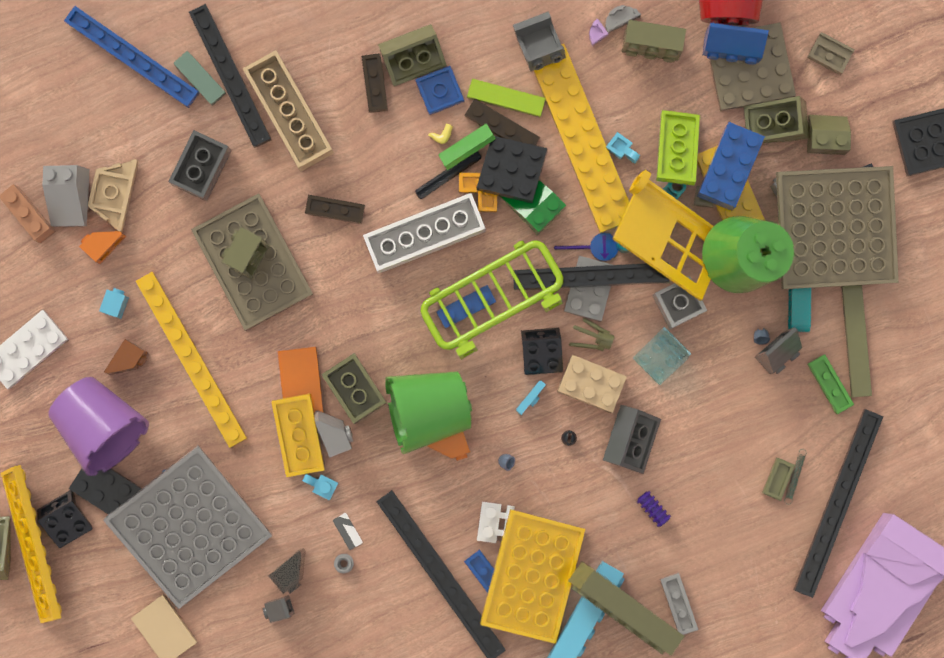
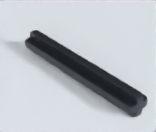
M477 151L449 170L446 169L416 189L415 194L419 199H423L481 160L480 153Z

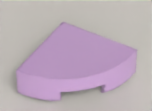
M598 19L593 22L589 32L592 46L608 36V32Z

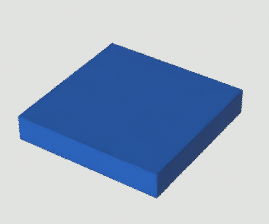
M451 66L415 79L429 115L465 102Z

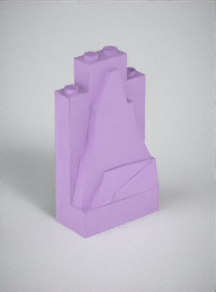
M883 513L821 609L825 613V619L833 624L837 621L824 641L829 644L828 649L837 655L841 652L846 656L845 658H867L873 648L876 653L883 657L885 654L892 657L932 592L944 579V547L896 515Z

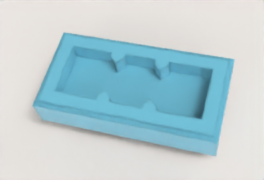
M539 381L517 407L516 412L522 415L529 405L533 407L540 399L537 395L546 384Z

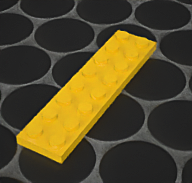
M21 465L14 466L1 472V477L40 623L60 619L62 609L55 596L57 591L51 581V568L46 562V549L40 540L41 530L36 525V511L31 506V493L26 487L25 471L21 468Z

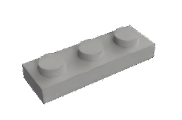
M679 573L661 578L660 581L677 631L685 635L698 630Z

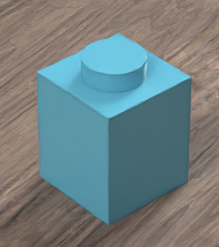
M116 288L113 291L106 290L99 311L122 319L129 297L124 295V291Z

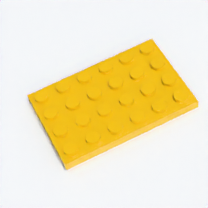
M510 509L480 625L556 644L572 584L568 580L575 572L586 529Z

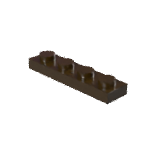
M476 99L473 100L465 113V117L480 126L487 124L491 132L501 138L536 145L540 139L536 134Z

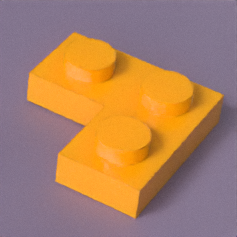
M459 173V193H478V211L497 212V195L477 191L476 187L481 173Z

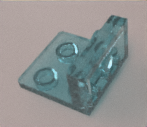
M663 327L633 359L661 385L689 358L691 353Z

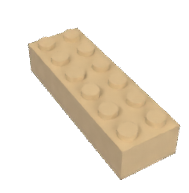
M277 50L242 68L300 172L334 154Z

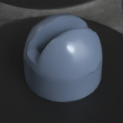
M765 328L755 331L754 342L756 344L762 345L770 341L769 333Z
M502 454L498 459V463L501 468L509 471L515 464V457L509 454Z

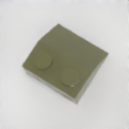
M808 115L809 138L807 140V153L846 155L851 150V129L846 116Z

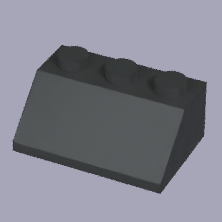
M620 405L603 461L644 474L661 419L641 410Z

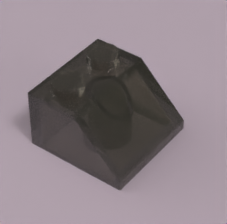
M304 548L297 551L268 575L282 594H285L287 591L291 594L301 586L299 581L303 579L306 554Z

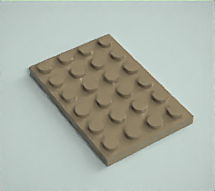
M259 193L191 229L245 331L314 295ZM241 227L261 237L269 245L252 279L230 269L222 262L224 250L226 247L229 248L233 242L231 238L236 230L239 231Z

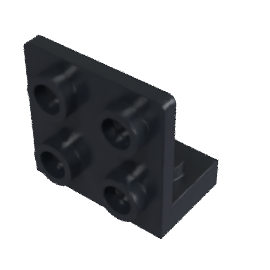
M559 327L522 330L524 374L534 375L563 372L562 343Z
M71 490L37 509L38 522L58 548H62L93 529L90 522L77 507L75 495Z

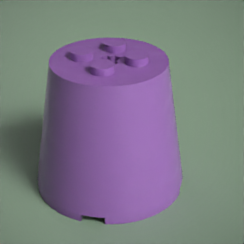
M94 377L83 378L69 386L53 402L48 413L49 418L80 466L89 476L97 475L99 470L106 472L120 463L139 445V437L141 434L145 435L149 428V422L145 417Z

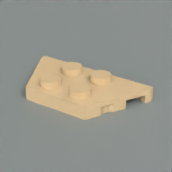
M136 159L122 164H114L111 167L96 169L89 197L88 207L120 232H123L139 164V161Z

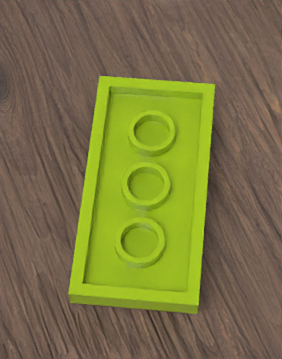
M662 110L656 181L695 186L700 115Z

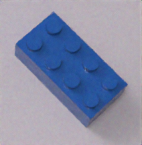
M728 122L697 197L733 211L736 208L765 136Z

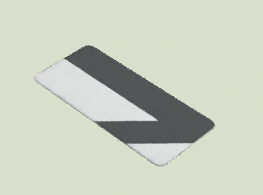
M346 513L333 519L349 550L363 543Z

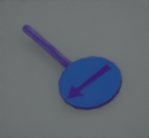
M609 233L597 234L592 239L590 245L554 246L555 250L590 249L593 256L601 261L611 260L618 252L616 241L613 240L614 236Z

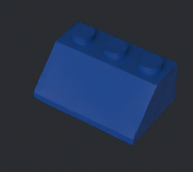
M710 23L704 36L702 56H707L708 59L712 60L725 58L728 62L741 60L745 61L746 64H757L763 58L769 30Z

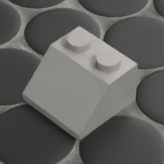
M315 411V424L329 457L352 449L351 442L354 440L349 425L345 426L343 420L320 411Z

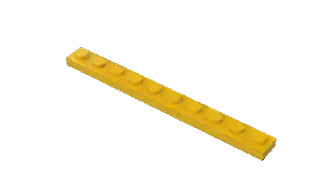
M150 272L136 280L138 287L229 448L246 440L247 436L154 272Z

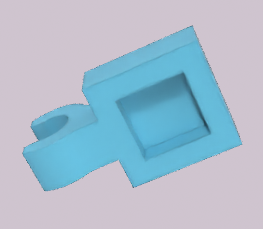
M618 132L606 146L608 151L619 159H622L625 155L635 164L640 158V155L630 148L633 143Z
M305 474L302 480L314 486L313 493L328 500L331 499L338 485V482L322 474L319 479Z

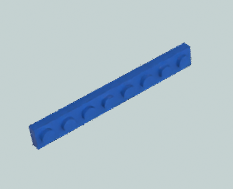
M74 6L65 18L64 22L186 107L189 108L198 96L199 91L78 7Z

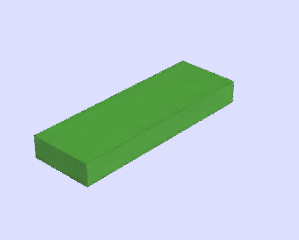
M484 124L438 155L446 169L449 170L496 138L488 125Z
M825 354L807 364L836 414L854 405Z

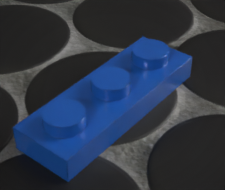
M488 285L480 288L489 306L496 303ZM476 291L463 297L472 315L485 309ZM459 300L446 306L454 324L468 317ZM443 310L436 311L445 329L450 327L451 325Z

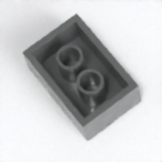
M193 130L168 182L172 186L207 202L232 150L229 146Z

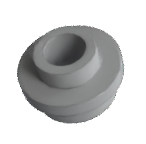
M340 554L334 561V567L339 573H348L354 566V561L348 554ZM342 560H346L348 562V565L346 567L341 566L340 563Z

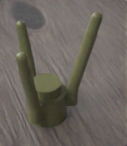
M583 318V321L598 330V334L576 325L573 326V329L595 337V343L598 345L570 342V346L603 351L604 348L610 350L614 340V335L609 334L610 331L601 328L586 318Z

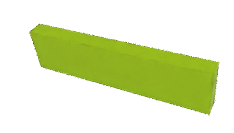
M473 78L467 95L469 99H476L480 102L536 117H541L546 99Z

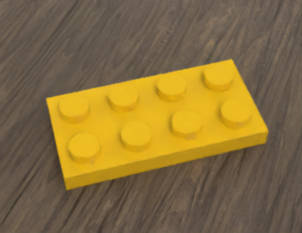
M311 394L272 400L271 403L286 477L324 471L325 466L318 430L315 424Z

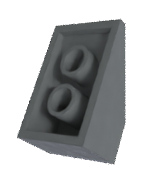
M794 327L782 332L755 356L769 374L775 372L779 374L786 367L784 364L789 359L792 362L800 355L798 351L802 349L798 330Z

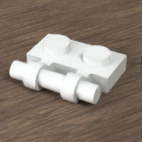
M482 502L477 541L496 543L497 536H503L510 509L514 510L515 506L507 505L506 513L501 512V504ZM500 518L505 519L504 530L498 529Z

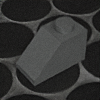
M289 595L264 604L263 613L265 619H269L270 623L290 618L295 614Z

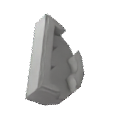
M621 5L615 7L606 18V31L609 34L626 25L629 20L641 17V14L637 9Z

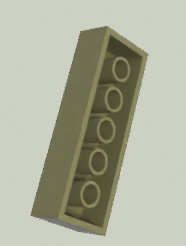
M583 562L580 563L568 580L573 584L572 589L662 655L666 652L672 656L685 637Z

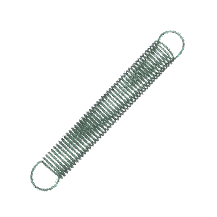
M800 454V458H799L798 477H797L798 457H797V460H796L795 478H794V486H793V494H792L793 473H792V477H791V487H790L789 499H792V501H793V495H794V488H795V490H796L797 483H798V478H799V476H800V474H801V470H802V466H801V454ZM803 455L802 466H803V460H805L806 455H805V456Z

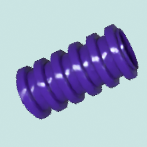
M646 491L636 502L641 504L640 507L645 509V513H649V518H653L652 521L657 523L656 526L661 527L670 519L671 515H667V511L662 509L663 506L658 504L659 501L654 500V495L651 496V492Z

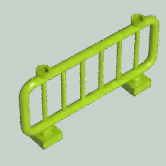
M519 241L513 246L514 251L442 291L439 288L431 290L429 292L431 297L422 303L420 312L437 345L445 350L459 347L455 351L462 360L478 351L474 342H469L468 340L540 300H544L541 304L545 312L563 304L558 293L554 295L553 293L562 287L564 278L547 246L540 241H531L526 244L524 241ZM533 248H538L556 278V282L548 288H545L526 252ZM520 255H523L543 290L530 298L509 263ZM506 264L525 298V301L514 307L510 305L492 273L493 270ZM488 273L508 307L507 311L496 317L475 280ZM470 283L473 284L491 317L489 321L480 326L476 324L458 291ZM454 292L474 326V329L462 336L441 300ZM436 302L441 306L458 337L451 342L443 340L428 312L429 306Z

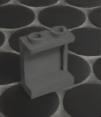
M549 11L513 25L515 36L530 71L540 70L546 65L558 63L566 58L564 47L557 36Z

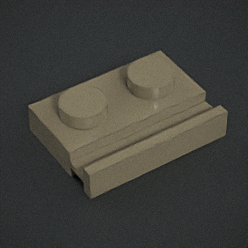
M821 32L807 58L841 75L855 49Z

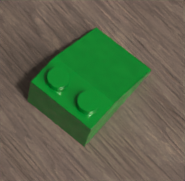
M540 180L533 204L499 196L537 235L566 208V204Z

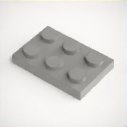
M579 256L576 267L612 264ZM611 286L570 288L564 312L601 322Z

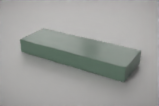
M188 51L173 63L212 106L226 94Z

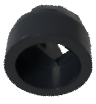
M568 430L562 434L561 441L566 446H572L576 443L577 436L575 432ZM568 433H572L571 443H567Z

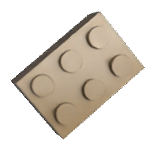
M572 355L557 392L608 413H613L627 376Z

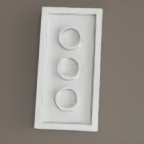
M41 310L0 345V381L9 390L69 340L45 310Z

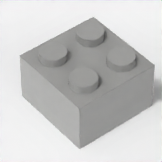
M675 283L652 295L669 329L707 311L702 300H698Z

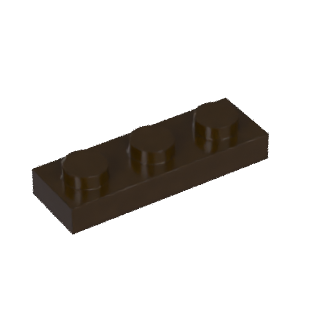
M381 54L363 55L361 57L369 113L388 111Z
M308 194L305 214L362 224L365 205Z

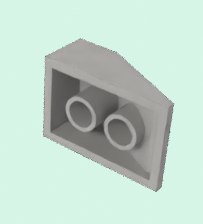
M79 165L43 166L42 186L52 227L87 226L90 169Z

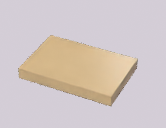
M164 594L131 618L158 658H177L198 642Z

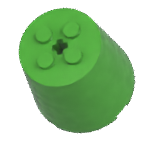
M733 216L718 222L707 234L702 249L703 264H705L710 279L721 289L732 293H748L781 278L791 267L794 258L792 239L783 227L773 222L746 216Z
M458 372L401 375L385 378L386 394H390L391 402L388 403L391 422L398 446H403L401 448L402 454L410 453L471 428L470 412H472V406L467 398L466 384L462 381Z

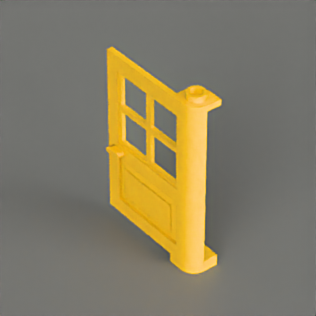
M644 170L634 179L629 189L633 196L613 240L701 301L711 279L708 276L709 274L703 261L689 251L695 237L698 236L705 241L707 234L714 226L650 181L651 173ZM676 222L692 232L686 248L670 238ZM667 242L683 253L677 269L661 259ZM687 256L703 267L696 283L681 273Z

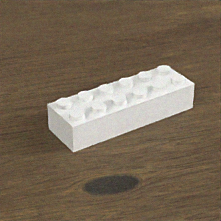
M469 193L367 233L363 237L379 274L484 233L486 228L472 193Z

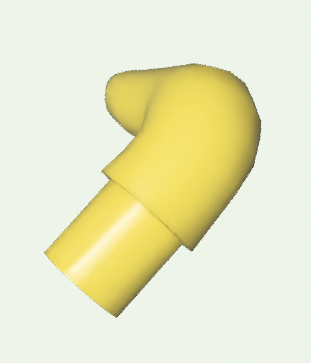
M446 124L441 135L429 133L428 136L440 144H445L451 136L453 126Z

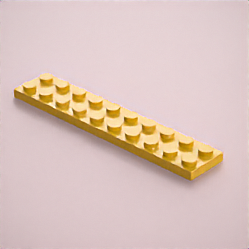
M562 44L565 50V59L558 63L546 65L540 70L533 71L544 98H546V103L600 233L619 226L629 205V200L609 151L606 148L605 141L565 44Z

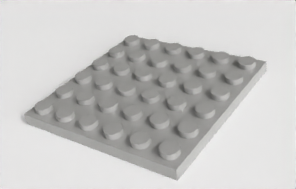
M199 445L103 520L178 609L272 536L271 532Z

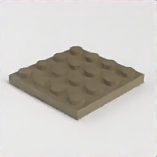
M781 22L753 27L755 29L769 30L763 58L759 63L751 65L741 60L728 62L725 58L709 59L720 111L796 96Z

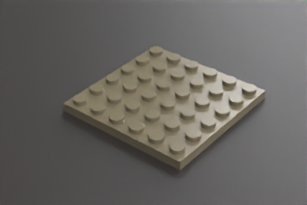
M893 166L776 172L778 223L788 232L794 246V258L791 267L781 277L782 289L899 283Z

